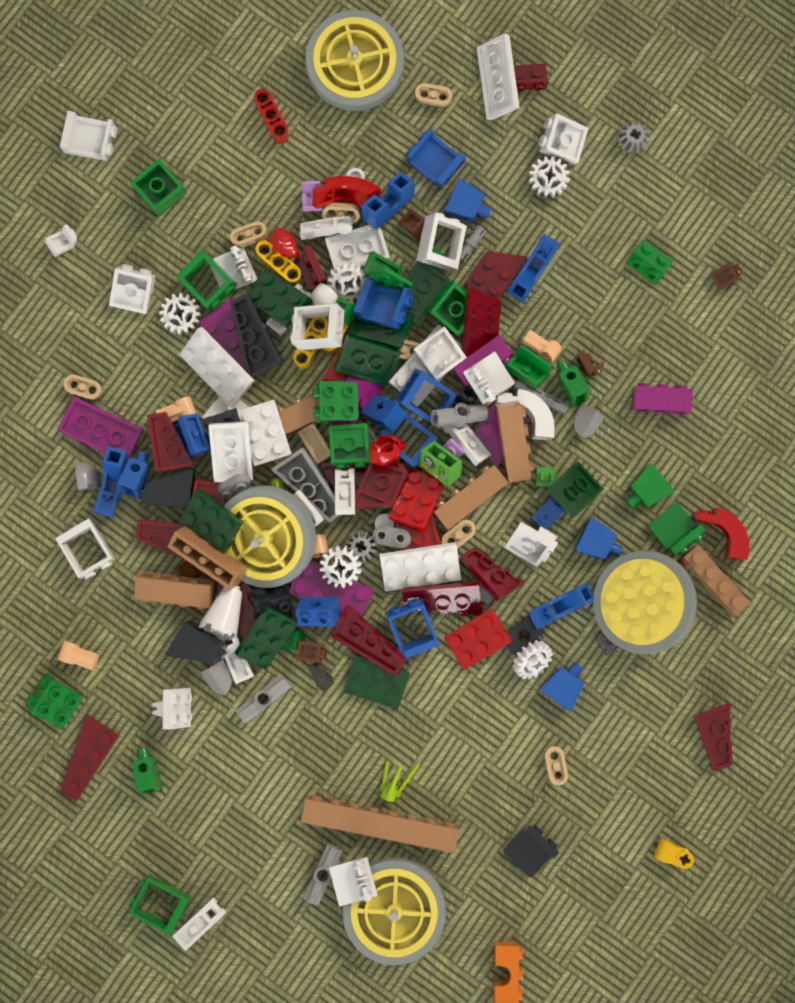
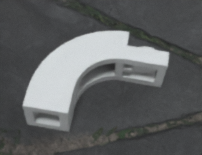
M518 389L515 392V396L512 393H501V395H498L496 404L519 401L521 406L525 407V411L532 422V439L551 441L554 438V419L552 413L540 397L522 389Z

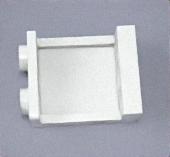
M67 111L60 148L67 154L108 161L109 156L113 153L112 140L116 137L117 126L111 119H108V122L80 117L75 112Z

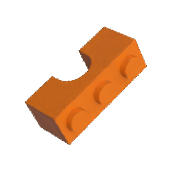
M494 941L495 966H504L509 969V976L506 980L494 981V1003H519V1001H522V988H519V980H522L523 972L522 968H519V960H523V948H519L518 942Z

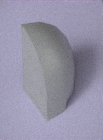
M582 403L574 419L576 432L581 437H590L599 428L605 416Z
M76 462L75 472L78 490L87 491L101 488L97 470L87 462Z
M224 660L218 661L216 664L200 672L206 683L215 693L225 695L229 691L232 684V675Z

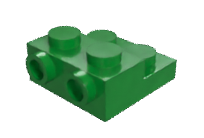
M368 424L329 425L331 465L335 466L336 469H347V465H355V468H365L366 464L370 463Z

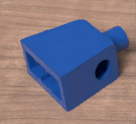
M459 178L444 210V215L473 223L477 215L487 219L492 208L482 204L485 197L482 192Z
M138 451L136 459H128L118 481L122 494L140 499L141 489L145 487L150 473V468L147 464L149 454Z
M590 517L573 551L604 560L608 553L619 557L623 547L614 543L617 537L616 533L595 518Z
M575 662L568 671L559 667L539 687V690L571 712L584 685L578 679L583 668Z

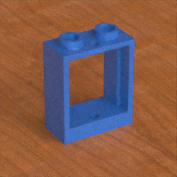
M415 368L395 400L432 425L431 417L410 404L424 380L445 393L436 410L452 407L457 394L423 371Z
M407 413L404 419L428 437L411 459L401 451L399 458L415 469L420 462L421 450L431 442H436L438 437ZM382 428L378 435L387 437L391 431Z
M411 599L407 604L391 607L388 612H385L400 652L405 658L440 645L422 599ZM420 609L430 634L403 645L393 619Z

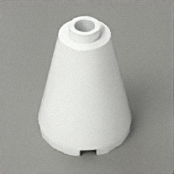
M225 586L222 588L201 620L199 628L204 627V631L222 638L226 634L230 635V640L236 639L242 600V591L239 590V586L231 590Z

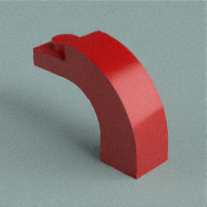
M335 176L322 180V186L313 189L312 206L319 209L336 201H348L361 207L374 194L380 198L381 188L368 180L358 177Z
M720 508L713 509L712 515L710 514L711 511L699 509V512L693 513L692 521L712 524L722 530L726 538L724 558L740 561L748 560V534L736 516Z

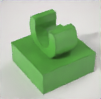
M537 467L535 487L549 488L556 480V468Z

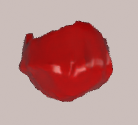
M277 227L267 240L273 245L271 251L279 252L282 257L289 259L300 255L295 237L288 230Z
M379 435V439L369 447L370 461L373 465H388L398 459L406 445L402 440L394 436L385 437Z

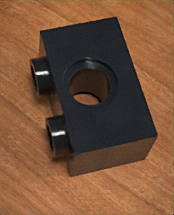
M528 614L507 631L512 642L506 645V647L516 656L517 652H522V647L526 648L529 642L534 643L535 640L538 642L544 638L542 634L545 631L543 628L537 630ZM523 630L528 633V639L525 642L520 641L518 638L519 633Z

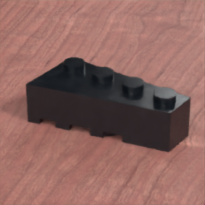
M246 293L230 301L246 372L252 378H255L284 363L251 295Z

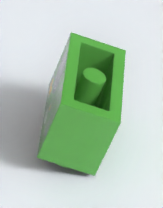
M433 441L421 450L419 466L448 487L461 476L463 461Z

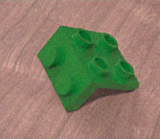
M375 251L369 253L362 272L369 276V279H373L374 282H379L384 287L403 290L404 287L411 288L413 285L412 282L400 276L403 268Z
M319 381L313 387L312 397L316 400V407H313V418H316V423L355 421L358 419V385L356 382Z
M678 503L673 504L648 526L671 556L683 554L688 549L687 545L691 542L696 543L703 537L702 533L705 531L701 524L696 525Z
M46 673L44 677L38 680L33 694L31 693L27 697L25 706L31 714L58 728H64L82 701V696L58 683L52 675Z

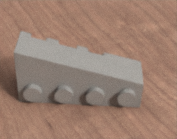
M301 448L271 469L295 492L300 489L320 515L329 523H333L343 516L335 514V491L307 449Z

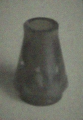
M314 663L308 668L317 688L321 689L322 692L335 683L333 676L318 663Z

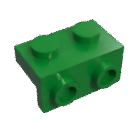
M643 239L626 264L654 284H657L673 263V260Z
M521 345L516 355L506 364L505 368L512 375L536 390L548 377L552 365Z

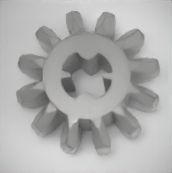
M632 120L629 121L628 125L624 124L622 130L618 133L620 136L618 143H624L621 148H629L628 153H631L632 149H634L636 154L639 153L640 149L644 150L646 144L650 141V138H648L650 131H644L647 127L646 124L641 127L640 121H637L636 125H634Z
M357 531L358 538L351 534L350 538L353 542L346 541L345 543L351 545L350 548H347V551L350 552V550L354 549L353 555L359 554L364 564L366 563L365 556L372 560L373 558L369 553H377L376 550L371 549V547H376L377 543L370 544L373 536L366 539L368 532L365 531L363 537H361L360 531ZM360 542H364V546L367 547L365 551L362 550L363 552H358L356 547L358 543L360 545Z

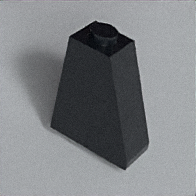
M189 469L145 483V488L141 489L140 498L143 499L144 504L186 509L193 494L196 471Z
M193 620L184 621L165 654L170 657L213 664L224 659L227 654L228 644L215 635L204 631L203 627L199 628V625Z

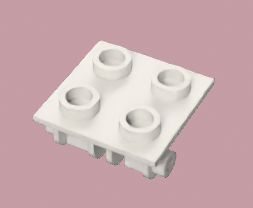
M233 246L230 248V252L213 259L237 283L235 290L255 282L257 277L245 249ZM211 266L219 287H221L226 280Z
M495 351L463 372L483 405L488 401H494L497 395L515 384Z
M367 857L329 867L339 907L361 900L369 901L372 897L378 896Z

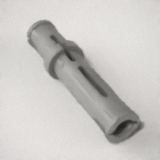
M518 379L514 390L522 389L537 395L548 407L565 415L570 405L556 398L554 394L550 395L539 388L533 389L520 379Z

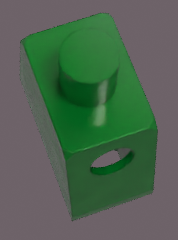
M566 360L557 364L556 367L560 372L558 374V383L571 409L588 401L590 388L577 366L569 367Z
M651 463L644 468L628 487L633 495L626 500V503L632 509L640 503L647 508L672 494L675 490Z
M148 747L137 749L138 760L132 762L136 792L148 794L163 790L157 760L149 756ZM145 766H148L147 771L144 772Z

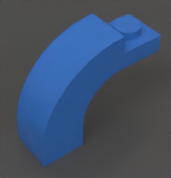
M544 233L507 293L524 302L548 266L560 243Z
M107 446L102 461L103 479L93 510L94 514L113 518L117 504L120 503L122 496L118 481L127 463L126 450Z
M585 583L541 604L528 613L538 630L556 619L594 601V596L588 584Z

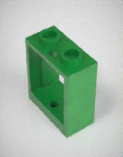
M203 249L176 275L179 281L210 311L217 309L222 304V300L226 296H230L237 286V283ZM207 263L226 280L208 300L189 282Z
M150 875L147 879H142L138 887L141 890L138 897L134 895L129 904V907H131L129 914L171 936L192 896ZM151 884L180 899L168 923L139 908Z

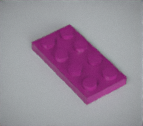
M73 397L57 431L103 453L106 452L107 446L126 450L128 461L144 429L79 398Z
M310 561L306 569L294 579L289 589L290 594L299 598L338 597L341 612L349 604L361 616L374 592L373 589L353 581L351 586L346 583L345 588L341 584H338L336 588L333 581L328 584L329 578L323 579L322 576L325 572L320 571V568L323 566L313 561Z

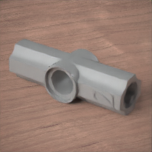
M458 403L453 408L433 410L430 421L436 428L451 425L455 428H460L465 423L486 421L488 409L483 404L466 405Z
M280 674L236 710L238 716L245 724L248 723L292 686ZM261 693L268 695L269 701L267 704H262L259 701Z
M327 843L303 897L304 900L319 906L331 880L329 867L337 865L343 852L342 849ZM326 870L329 876L326 879H322L318 876V872Z

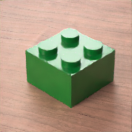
M160 159L156 160L130 182L133 189L158 217L187 193L184 186Z
M447 281L425 309L430 316L443 327L445 326L450 333L457 336L462 333L464 328L466 291L455 282Z

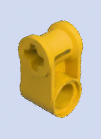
M659 840L654 854L655 859L683 869L690 868L693 865L694 858L689 850L670 841ZM686 855L688 859L682 862L680 856L684 857Z

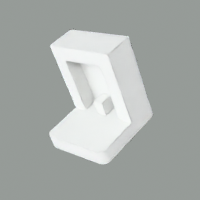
M66 224L63 226L62 231L45 238L44 242L56 257L73 249L77 236L74 230L70 229Z

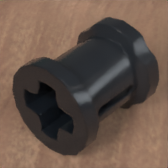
M463 387L459 392V396L455 397L453 407L461 402L466 405L473 402L476 398L475 392L469 387Z

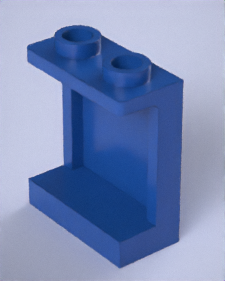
M430 129L428 132H423L418 139L420 142L416 146H411L407 151V163L442 190L465 163L466 156L461 152L457 154L435 136L434 131Z
M366 278L353 312L360 321L400 330L401 325L406 320L407 309L412 305L413 296L409 288L404 287L403 291L379 286L375 284L373 279Z
M198 413L179 417V422L174 424L191 459L210 450Z

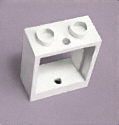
M435 212L432 215L425 216L416 260L445 271L457 270L467 225L461 224L458 219H448L444 217V214ZM437 224L454 230L448 258L432 252Z
M337 303L294 307V314L292 315L293 332L290 335V339L297 349L342 347L344 310ZM329 317L327 338L305 340L306 318Z
M92 519L85 520L55 538L78 578H85L87 580L96 575V570L100 568L104 570L110 567L112 561L115 560L114 555ZM91 530L107 557L83 571L68 543Z

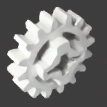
M544 156L543 162L538 159L537 165H532L531 169L533 171L529 172V176L533 178L529 179V184H534L532 190L538 189V196L544 193V198H547L548 194L554 198L555 193L561 195V189L566 190L567 185L565 183L570 181V178L567 177L570 171H565L567 165H561V159L556 162L554 161V156H552L551 160ZM549 171H551V173H550V175H551V180H550V182L548 183V176H547V175L549 174Z
M343 261L341 267L336 264V270H330L332 276H327V280L330 282L327 286L344 300L349 299L352 302L353 298L358 300L364 282L368 277L362 273L363 269L360 270L359 264L354 267L353 261H350L349 265H346L345 261ZM357 276L360 277L359 284L356 282V280L358 279ZM336 280L339 282L338 289L335 286Z
M182 293L177 298L172 294L171 300L165 299L166 305L161 304L164 311H159V314L164 317L160 321L166 323L164 327L166 329L170 328L171 333L177 330L179 335L182 334V331L189 334V328L195 330L194 324H200L197 317L202 315L197 311L201 308L199 305H195L197 303L195 299L190 301L191 297L188 294L185 298ZM180 302L187 303L188 305L183 306ZM178 307H179V309L183 312V313H182V319H183V321H182L181 318H179V316H178V315H179V313H178V312H179ZM171 322H178L181 326H176Z
M337 545L335 551L333 548H330V554L324 553L323 557L325 559L320 561V564L324 566L320 568V571L325 572L322 576L323 579L329 578L328 584L333 581L336 588L338 584L345 588L346 583L350 586L353 584L352 579L358 580L357 574H360L362 571L358 567L362 565V562L357 561L359 554L353 555L354 549L349 552L346 545L343 550ZM335 556V562L328 564L329 560ZM339 560H340L341 565H342V566H345L344 569H343V571L341 570L340 567H337L338 564H339ZM353 569V573L347 577V571Z
M535 640L533 645L529 642L528 647H522L523 651L517 652L518 658L513 659L515 664L512 666L522 679L526 677L531 679L533 675L536 678L539 672L543 673V669L549 667L548 662L552 661V649L543 641L538 642Z

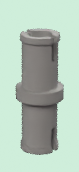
M477 225L470 237L464 241L465 244L462 247L460 261L466 263L472 252L477 250L479 242L487 233L481 226Z

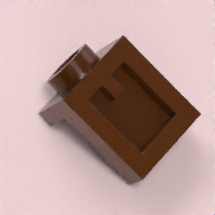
M410 209L398 223L412 234L416 241L420 242L425 218Z
M730 262L710 273L718 290L741 280V274H743L739 265H735L734 262Z
M584 350L575 356L586 377L589 375L594 377L602 372L601 368L604 367V362L593 367V359Z
M187 560L177 566V571L181 576L198 578L201 575L204 578L208 576Z
M298 641L296 660L322 663L327 655V648H324L325 643Z

